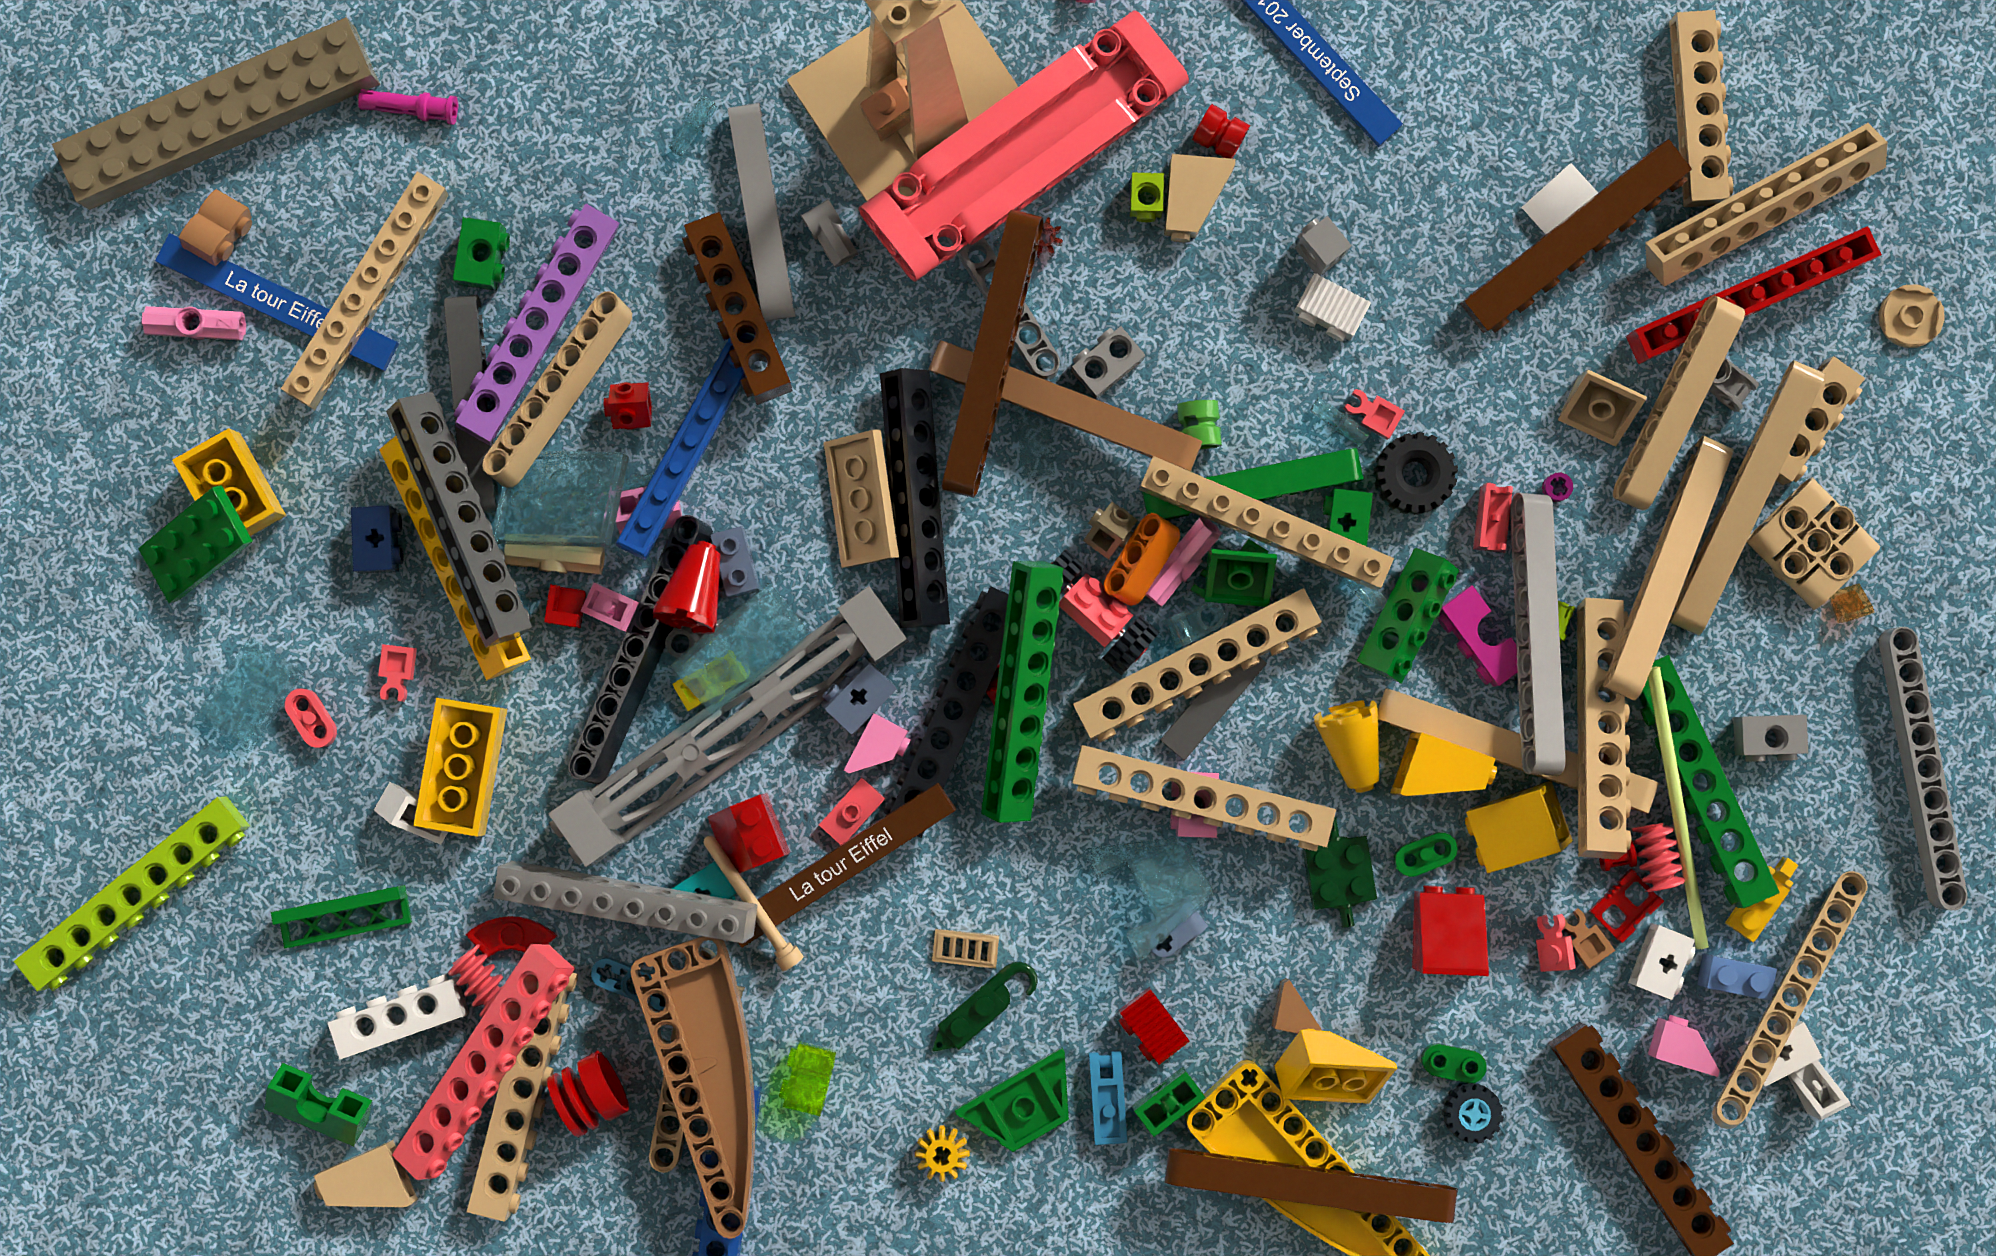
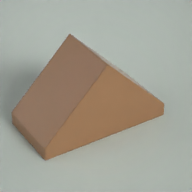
M1287 978L1280 981L1271 1026L1278 1030L1297 1034L1300 1030L1305 1029L1322 1031L1291 981Z

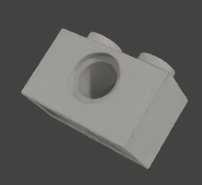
M1326 216L1320 222L1317 218L1313 219L1301 230L1302 233L1298 235L1299 242L1295 249L1313 272L1321 276L1342 260L1352 245L1332 220Z
M1807 715L1733 717L1735 755H1745V762L1766 761L1765 755L1777 754V761L1798 760L1797 754L1808 753ZM1769 730H1772L1776 736L1775 744L1772 747L1768 746L1765 742V735Z

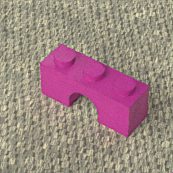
M1472 585L1466 587L1444 603L1437 620L1447 633L1452 631L1458 638L1459 642L1456 645L1462 655L1467 659L1472 657L1478 666L1475 671L1482 682L1486 685L1491 683L1493 687L1500 686L1518 673L1516 643L1510 637L1503 639L1495 646H1490L1480 639L1478 624L1484 616L1491 612V609Z

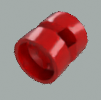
M1211 104L1197 127L1192 140L1206 148L1213 145L1217 155L1233 159L1251 125L1237 117L1230 120L1227 119L1226 111Z

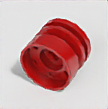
M599 1050L577 1062L579 1076L573 1069L567 1066L562 1069V1076L554 1073L547 1078L548 1090L557 1114L569 1131L578 1138L588 1132L587 1127L592 1130L598 1128L599 1118L597 1111L605 1120L611 1121L629 1110V1102L625 1090L612 1065Z

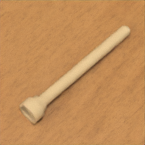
M713 836L705 837L704 846L741 900L758 904L756 922L775 948V961L780 969L786 971L796 965L804 957L796 945L792 946L790 942L786 943L716 838Z

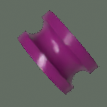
M1562 472L1554 473L1544 480L1542 492L1544 495H1549L1553 502H1560L1572 494L1573 482L1567 474ZM1560 479L1563 481L1562 488L1565 489L1564 494L1560 492L1554 495L1552 493L1554 487L1550 483L1552 480L1557 482Z

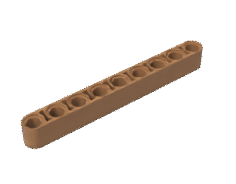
M940 340L928 370L937 375L938 373L944 375L945 378L966 386L974 352ZM1009 366L1001 400L1150 458L1155 456L1191 472L1202 445L1201 440Z

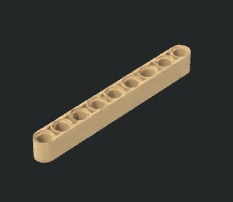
M1795 360L1789 364L1682 587L1675 605L1676 611L1674 615H1671L1669 623L1697 635H1700L1705 629L1818 394L1825 373Z
M1704 435L1696 444V447H1698L1696 454L1691 455L1604 680L1603 686L1631 700H1636L1646 684L1733 455V448Z
M1385 688L1378 708V721L1388 722L1392 726L1412 733L1423 732L1496 758L1495 762L1524 771L1521 757V735L1519 733ZM1565 750V768L1561 775L1535 776L1578 790V754ZM1630 772V782L1626 786V798L1630 799L1631 809L1649 814L1659 783ZM1599 784L1601 794L1605 797H1611L1610 789L1606 785Z
M1854 871L1843 873L1833 884L1713 1107V1119L1721 1128L1733 1129L1747 1117L1868 888L1867 881L1860 873ZM1848 882L1853 884L1857 894H1846L1842 889V883ZM1827 910L1838 911L1842 916V922H1832L1827 916ZM1813 937L1824 939L1827 943V950L1821 951L1816 949L1812 943ZM1804 964L1810 967L1813 973L1812 978L1806 979L1800 976L1797 970L1798 965ZM1784 992H1790L1796 996L1798 1000L1796 1007H1791L1784 1003L1782 998ZM1769 1020H1776L1782 1025L1783 1033L1781 1035H1775L1769 1031L1767 1027ZM1754 1048H1761L1767 1053L1768 1061L1766 1063H1759L1753 1058L1752 1050ZM1739 1076L1748 1077L1753 1083L1752 1091L1745 1092L1741 1090L1737 1085V1078ZM1730 1104L1734 1106L1738 1113L1737 1119H1726L1722 1114V1105Z

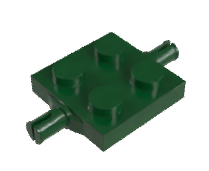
M1335 817L1327 847L1318 845L1317 852L1302 848L1312 909L1319 910L1330 907L1339 909L1341 927L1346 928L1355 926L1352 907L1360 902L1376 900L1377 893L1367 836L1352 838L1339 836L1337 817Z

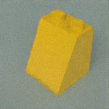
M1423 732L1411 733L1390 793L1400 796L1483 790L1486 789L1487 784L1491 785L1494 781L1497 767L1493 765L1496 758Z
M1552 781L1478 805L1466 812L1465 825L1470 836L1475 837L1478 845L1476 856L1479 864L1482 867L1485 866L1487 874L1562 852L1573 841Z

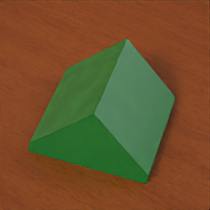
M1211 549L1208 552L1204 602L1269 606L1277 554Z

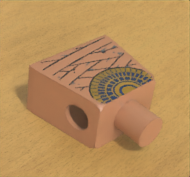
M897 78L860 104L865 118L881 142L911 122L907 79Z

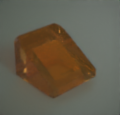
M1860 583L1839 589L1830 598L1838 623L1848 622L1875 613Z

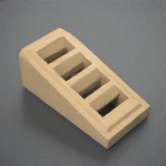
M935 929L932 961L996 969L999 935ZM944 937H950L949 956L942 955ZM957 938L963 939L961 957H955ZM969 940L976 941L974 958H968ZM982 941L989 942L987 960L981 959Z

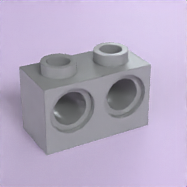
M1122 326L1115 331L1112 328L1106 330L1097 339L1099 345L1091 351L1085 348L1072 360L1075 364L1072 366L1071 372L1094 399H1098L1140 364L1146 356ZM1113 344H1122L1125 346L1127 354L1123 358H1115L1111 355L1109 348ZM1089 364H1097L1102 368L1103 374L1099 378L1093 379L1086 375L1085 368Z

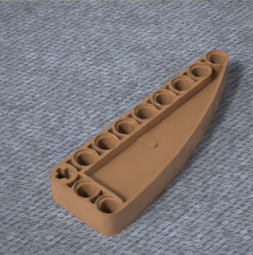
M699 936L641 957L633 963L630 972L715 1228L722 1237L730 1239L739 1236L744 1230L750 1209L755 1156V1100L752 1061L742 1002L726 944L721 939ZM709 940L716 944L718 951L715 957L709 958L703 955L701 946L704 941ZM674 951L682 952L685 955L687 962L684 968L679 969L672 965L670 958ZM643 962L646 963L647 967H654L655 972L651 974L652 979H649L647 974H641L640 969L645 967ZM658 993L664 996L666 1005L663 1010H656L650 1004L652 994ZM668 1024L675 1028L676 1039L674 1041H667L661 1036L660 1030L663 1025ZM672 1057H683L687 1062L686 1071H675L671 1066ZM690 1087L696 1091L698 1098L695 1103H688L683 1100L681 1094L683 1088ZM694 1119H703L708 1125V1132L705 1134L696 1133L692 1128V1121ZM712 1150L717 1153L719 1158L718 1164H706L702 1157L703 1152ZM724 1182L729 1187V1194L723 1197L718 1196L713 1190V1184ZM727 1213L737 1215L740 1219V1225L735 1228L728 1227L724 1223L723 1216Z

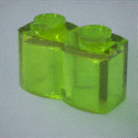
M801 1041L797 1048L791 1047L787 1066L792 1067L790 1079H783L779 1098L784 1099V1108L821 1116L837 1050Z

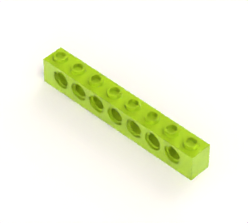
M227 796L216 797L13 962L37 992L49 988L51 991L58 989L68 981L66 975L71 970L76 968L78 971L93 961L94 958L91 954L100 947L102 950H105L118 941L117 933L125 927L129 930L138 925L145 918L142 915L143 912L151 906L153 909H156L170 898L167 894L176 886L180 889L190 883L195 878L193 874L195 870L200 866L207 868L221 857L218 852L226 845L231 848L246 837L243 832L250 827L249 823ZM209 826L214 827L217 833L213 843L209 842L206 838V830ZM184 846L188 847L191 851V859L188 863H185L180 855ZM158 867L163 868L166 873L165 881L162 884L155 877ZM134 887L140 892V900L137 904L130 898V892ZM108 908L112 909L115 914L112 924H109L105 919V912ZM83 928L89 933V941L86 945L80 940V932ZM57 949H59L64 956V960L61 965H59L54 958V954Z

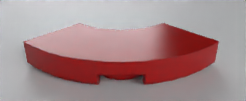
M504 916L485 921L465 934L475 946L480 945L478 949L483 954H486L487 958L498 951L507 949L525 953L531 944L549 945L557 937L545 925L535 920L518 916Z

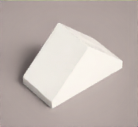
M1818 1060L1788 1075L1807 1114L1823 1120L1851 1106L1848 1098Z

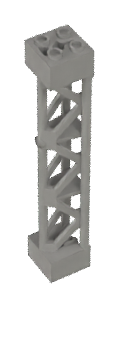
M868 586L837 609L840 613L628 762L607 777L605 781L597 784L590 790L579 791L548 813L552 818L549 824L559 838L564 836L571 847L568 849V852L578 865L583 863L585 867L597 864L818 707L824 700L822 697L824 692L832 684L836 683L838 685L846 677V675H843L864 654L865 648L871 655L868 660L876 666L909 642L871 587ZM844 620L847 621V623H843V624H841L840 626H838V627H836L835 629H833L832 631L828 632L829 630H831L832 628H834L836 625H838V624L841 623L842 621H844ZM836 636L839 638L838 641L783 680L779 678L805 655ZM846 650L850 653V656L826 681L798 694L791 695L789 692L791 689ZM777 667H779V668H778L777 670H775L772 674H770L767 678L765 677L767 674H769V673L772 672L774 669H776ZM759 681V683H758L757 685H755L754 687H752V688H750L749 690L745 691L746 689H748V688L751 687L753 684H755L756 682ZM817 695L793 713L789 711L788 707ZM749 697H753L754 700L697 741L694 737L722 714ZM760 711L765 714L743 740L709 756L704 753L705 750ZM779 713L786 717L760 735ZM693 728L690 732H688L685 736L682 737L684 733ZM675 740V743H674V744H672L671 746L667 747V748L664 749L663 751L659 752L660 750H662L663 748H665L667 745H669L670 743H672V742ZM732 755L727 760L722 762L720 765L712 769L710 772H707L704 768L723 758ZM667 757L668 761L614 800H610L609 797L635 776ZM674 772L680 775L657 801L623 817L620 815L619 812ZM694 773L702 776L696 782H694L689 787L684 789L682 792L677 794V792L686 784V782L694 775ZM608 787H610V788H609L608 790H606L603 794H601L598 798H596V796H597L598 794H600V793L603 792L605 789H607ZM649 814L622 834L616 830Z

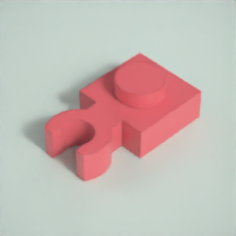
M1355 389L1351 395L1360 400V406L1355 408L1346 404L1343 409L1350 415H1363L1364 418L1360 425L1387 440L1390 439L1405 410L1378 395L1373 402H1370L1363 391Z
M382 644L378 676L387 677V683L380 690L381 699L388 700L389 691L392 688H396L398 690V701L405 702L407 689L403 682L404 679L413 680L417 648Z
M1563 914L1553 916V927L1549 925L1547 915L1539 916L1537 918V926L1544 934V938L1536 940L1541 972L1575 969L1571 936H1562V930L1565 927Z

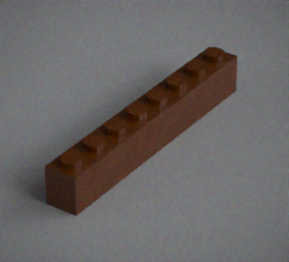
M1667 139L1459 304L1483 333L1490 329L1496 333L1510 322L1507 316L1517 309L1521 313L1535 302L1532 296L1542 289L1546 293L1560 282L1557 277L1566 269L1571 273L1585 262L1582 256L1591 249L1596 253L1610 243L1611 240L1608 236L1617 229L1622 233L1637 221L1633 217L1642 209L1647 213L1662 201L1659 195L1669 188L1671 192H1674L1688 180L1685 175L1692 170L1691 166L1673 143Z

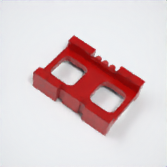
M1629 869L1616 882L1618 885H1613V889L1608 891L1609 894L1605 893V897L1599 899L1589 910L1621 943L1636 930L1633 926L1637 925L1646 916V913L1651 915L1664 902L1654 891L1648 892V897L1639 906H1635L1625 896V891L1634 882H1638L1645 890L1650 889L1646 883L1642 882V879L1633 869ZM1613 904L1626 916L1625 920L1616 929H1613L1602 918V914Z

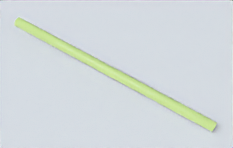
M1652 667L1648 680L1679 857L1682 865V874L1685 879L1684 885L1693 937L1695 939V948L1706 949L1709 946L1660 667Z

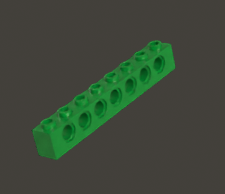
M1013 561L981 810L982 815L999 823L1031 821L1032 808L1034 807L1036 777L1039 771L1038 762L1040 746L1043 741L1042 731L1044 716L1047 710L1046 700L1048 685L1051 679L1050 669L1052 654L1055 648L1054 638L1059 616L1058 608L1064 569L1045 561Z
M1666 655L1655 660L1652 667H1660L1663 687L1666 692L1665 699L1668 715H1674L1680 723L1679 729L1671 733L1680 785L1685 795L1683 797L1684 808L1689 815H1694L1698 826L1695 827L1696 834L1703 845L1707 844L1712 856L1709 857V861L1714 872L1717 875L1721 874L1726 886L1723 887V891L1728 902L1731 905L1735 904L1737 908L1744 909L1779 894L1780 891L1670 656ZM1647 678L1646 684L1639 695L1644 707L1640 709L1646 725L1648 727L1652 725L1657 735L1654 738V742L1662 756L1650 685ZM1683 744L1689 745L1693 750V758L1689 762L1683 761L1679 756V748ZM1696 774H1702L1707 780V786L1702 792L1696 790L1693 786V778ZM1711 803L1716 804L1721 811L1720 818L1715 822L1710 820L1706 813L1707 807ZM1725 833L1731 834L1735 841L1734 847L1730 851L1724 850L1720 843L1721 837ZM1739 863L1745 864L1748 868V876L1743 881L1738 880L1734 874L1735 867Z

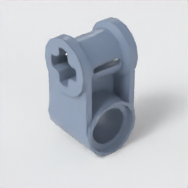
M1188 900L1180 905L1181 908L1176 912L1172 911L1164 921L1148 934L1146 944L1149 951L1154 955L1160 957L1173 955L1208 927V924ZM1158 935L1170 938L1166 942L1168 945L1166 950L1160 947L1156 949L1155 946L1158 943L1156 937Z

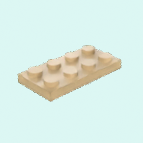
M870 430L824 442L841 568H850L899 557L881 430Z

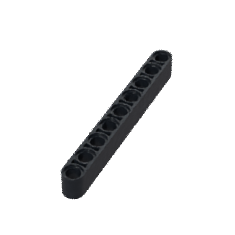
M684 515L675 522L569 761V773L577 780L592 784H600L605 781L664 651L666 638L674 628L658 620L652 626L654 614H652L653 608L677 568L678 561L684 556L689 545H696L697 541L712 542L711 534H713L711 526L694 516ZM696 528L695 534L691 537V532ZM644 645L643 652L639 655V650ZM628 675H631L630 681L626 685V679ZM617 704V710L613 714V708ZM604 733V740L600 744V738ZM591 762V769H590V771L587 773V767H588L589 763Z

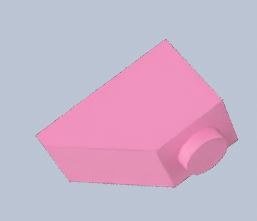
M873 713L844 771L853 773L894 760L897 754L903 756L911 739L906 737L909 731Z
M1669 1015L1668 1020L1658 1018L1648 1055L1715 1077L1719 1076L1720 1070L1698 1030L1688 1027L1689 1020L1674 1015Z

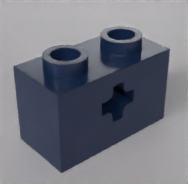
M390 505L351 507L353 572L360 574L399 572V564H403L404 561L403 547L398 545L397 532L402 531L401 514L397 513L396 508ZM378 534L384 536V541L378 542V545L372 542L373 538H377Z

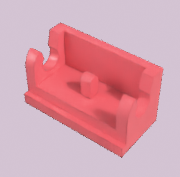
M1485 483L1480 486L1473 549L1506 553L1513 492L1512 486L1497 487L1493 483Z

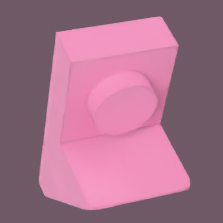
M593 582L581 612L627 632L640 602Z

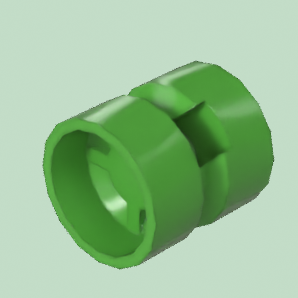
M1194 400L1177 404L1178 423L1184 427L1179 432L1201 440L1202 445L1200 449L1222 446L1221 428L1215 425V422L1220 418L1217 400Z

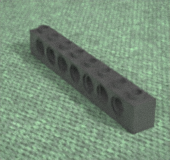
M433 391L398 399L386 411L485 648L520 637L532 628L529 613L523 607L517 593L516 582L511 578L506 567L504 554L498 548L493 536L492 525L486 519L482 510L479 494L472 486L467 466L461 460L455 446L454 435L447 427L440 403L437 402ZM471 544H472L473 546H475V548L477 549V551H475V550L472 548ZM483 574H485L490 581H488ZM496 603L501 607L502 611L498 609Z

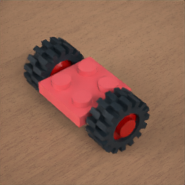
M1065 549L1051 563L1064 568L1063 585L1060 594L1064 591L1065 595L1059 601V607L1103 647H1106L1113 638L1115 640L1119 639L1102 659L1122 675L1133 662H1136L1160 632L1140 615L1129 629L1122 634L1124 632L1122 628L1134 615L1128 611L1127 606L1123 602L1107 594L1099 580L1092 578L1087 573L1075 585L1071 584L1069 586L1084 569L1085 565L1069 550Z

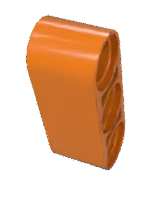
M1151 513L1146 515L1140 521L1104 580V590L1106 593L1129 606L1140 603L1180 539L1179 528L1158 514Z

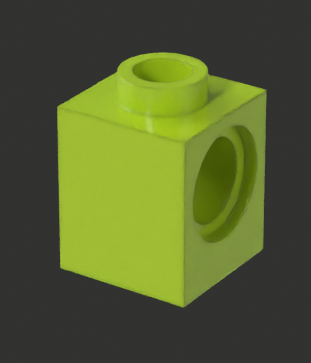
M1132 172L1130 178V217H1137L1136 221L1145 223L1156 221V217L1161 218L1163 213L1164 173ZM1143 192H1149L1154 196L1155 202L1151 205H1144L1139 201L1138 195Z

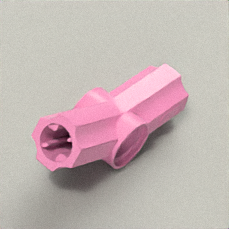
M1200 516L1182 540L1178 542L1146 593V596L1154 603L1162 607L1182 582L1185 583L1203 561L1201 558L1211 549L1222 534L1213 522Z

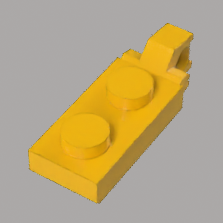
M1782 857L1775 868L1768 866L1780 893L1744 909L1735 907L1725 924L1754 943L1790 892L1793 882L1789 879L1798 865L1788 857Z

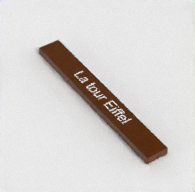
M937 782L757 900L776 927L953 813L956 808ZM755 922L754 936L744 943H738L741 948L764 934L757 922Z

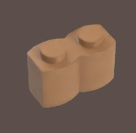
M215 189L205 199L198 213L189 220L179 235L182 247L216 266L222 260L225 261L230 257L234 249L233 242L249 232L252 226L250 210L247 206Z

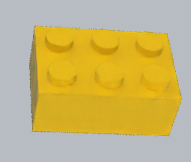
M228 428L172 460L195 501L212 487L222 485L250 536L286 516L241 433Z

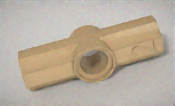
M508 537L504 548L505 564L510 566L539 568L540 571H557L564 574L570 571L602 575L605 548L594 545L571 544V541L542 538V540Z

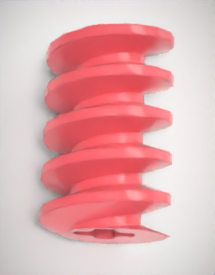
M1656 823L1631 828L1632 832L1642 833L1641 837L1634 840V844L1645 846V849L1637 853V857L1647 858V862L1639 866L1640 870L1650 871L1649 875L1642 878V882L1653 885V887L1645 892L1675 888L1685 882L1683 877L1674 876L1675 873L1682 870V865L1671 863V861L1680 856L1679 852L1669 850V848L1677 844V840L1666 838L1668 834L1674 831V827L1664 825L1663 823Z
M478 944L452 963L453 966L448 975H461L456 982L457 987L465 984L469 985L464 992V996L476 995L471 1005L473 1007L484 1005L479 1014L482 1018L503 987L498 986L503 976L501 974L490 976L495 965H482L487 955L475 956L476 951L480 947Z

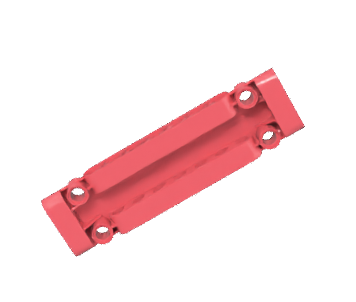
M1133 10L1110 28L1098 31L1093 40L1085 46L1079 44L920 157L910 167L909 172L899 174L891 185L859 207L860 215L907 276L916 282L943 261L952 259L957 254V251L965 245L975 244L1007 220L1010 210H1022L1129 132L1140 121L1141 117L1150 115L1157 105L1188 84V74L1139 12ZM1098 45L1107 46L1111 52H1102ZM1137 94L1146 95L1150 102L1141 101ZM908 187L914 194L903 196L899 193L898 188ZM947 237L951 239L953 246H942L939 244L938 238Z

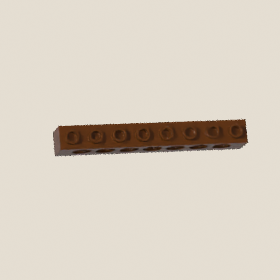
M1578 1022L1550 1041L1548 1045L1691 1256H1717L1734 1243L1728 1235L1731 1232L1730 1227L1720 1215L1717 1217L1710 1209L1713 1202L1702 1188L1697 1190L1691 1181L1695 1177L1693 1172L1683 1160L1681 1162L1677 1160L1673 1154L1676 1147L1665 1133L1660 1135L1654 1126L1658 1123L1654 1114L1647 1106L1642 1108L1636 1098L1640 1096L1639 1092L1629 1079L1623 1080L1618 1072L1621 1066L1611 1052L1607 1054L1600 1046L1603 1039L1592 1025L1588 1027L1586 1024ZM1592 1051L1594 1054L1593 1063L1589 1067H1583L1581 1064L1583 1054ZM1610 1078L1612 1089L1607 1094H1601L1599 1090L1600 1083L1604 1079ZM1623 1106H1629V1118L1625 1121H1619L1618 1111ZM1642 1133H1647L1649 1137L1647 1145L1643 1148H1637V1137ZM1665 1160L1667 1163L1666 1171L1661 1175H1656V1164L1659 1161ZM1683 1187L1685 1189L1684 1198L1680 1202H1674V1192L1678 1188ZM1702 1215V1226L1693 1230L1691 1226L1693 1218Z

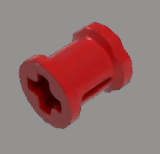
M1632 839L1630 849L1619 859L1599 858L1602 871H1610L1612 867L1629 865L1630 867L1637 866V855Z

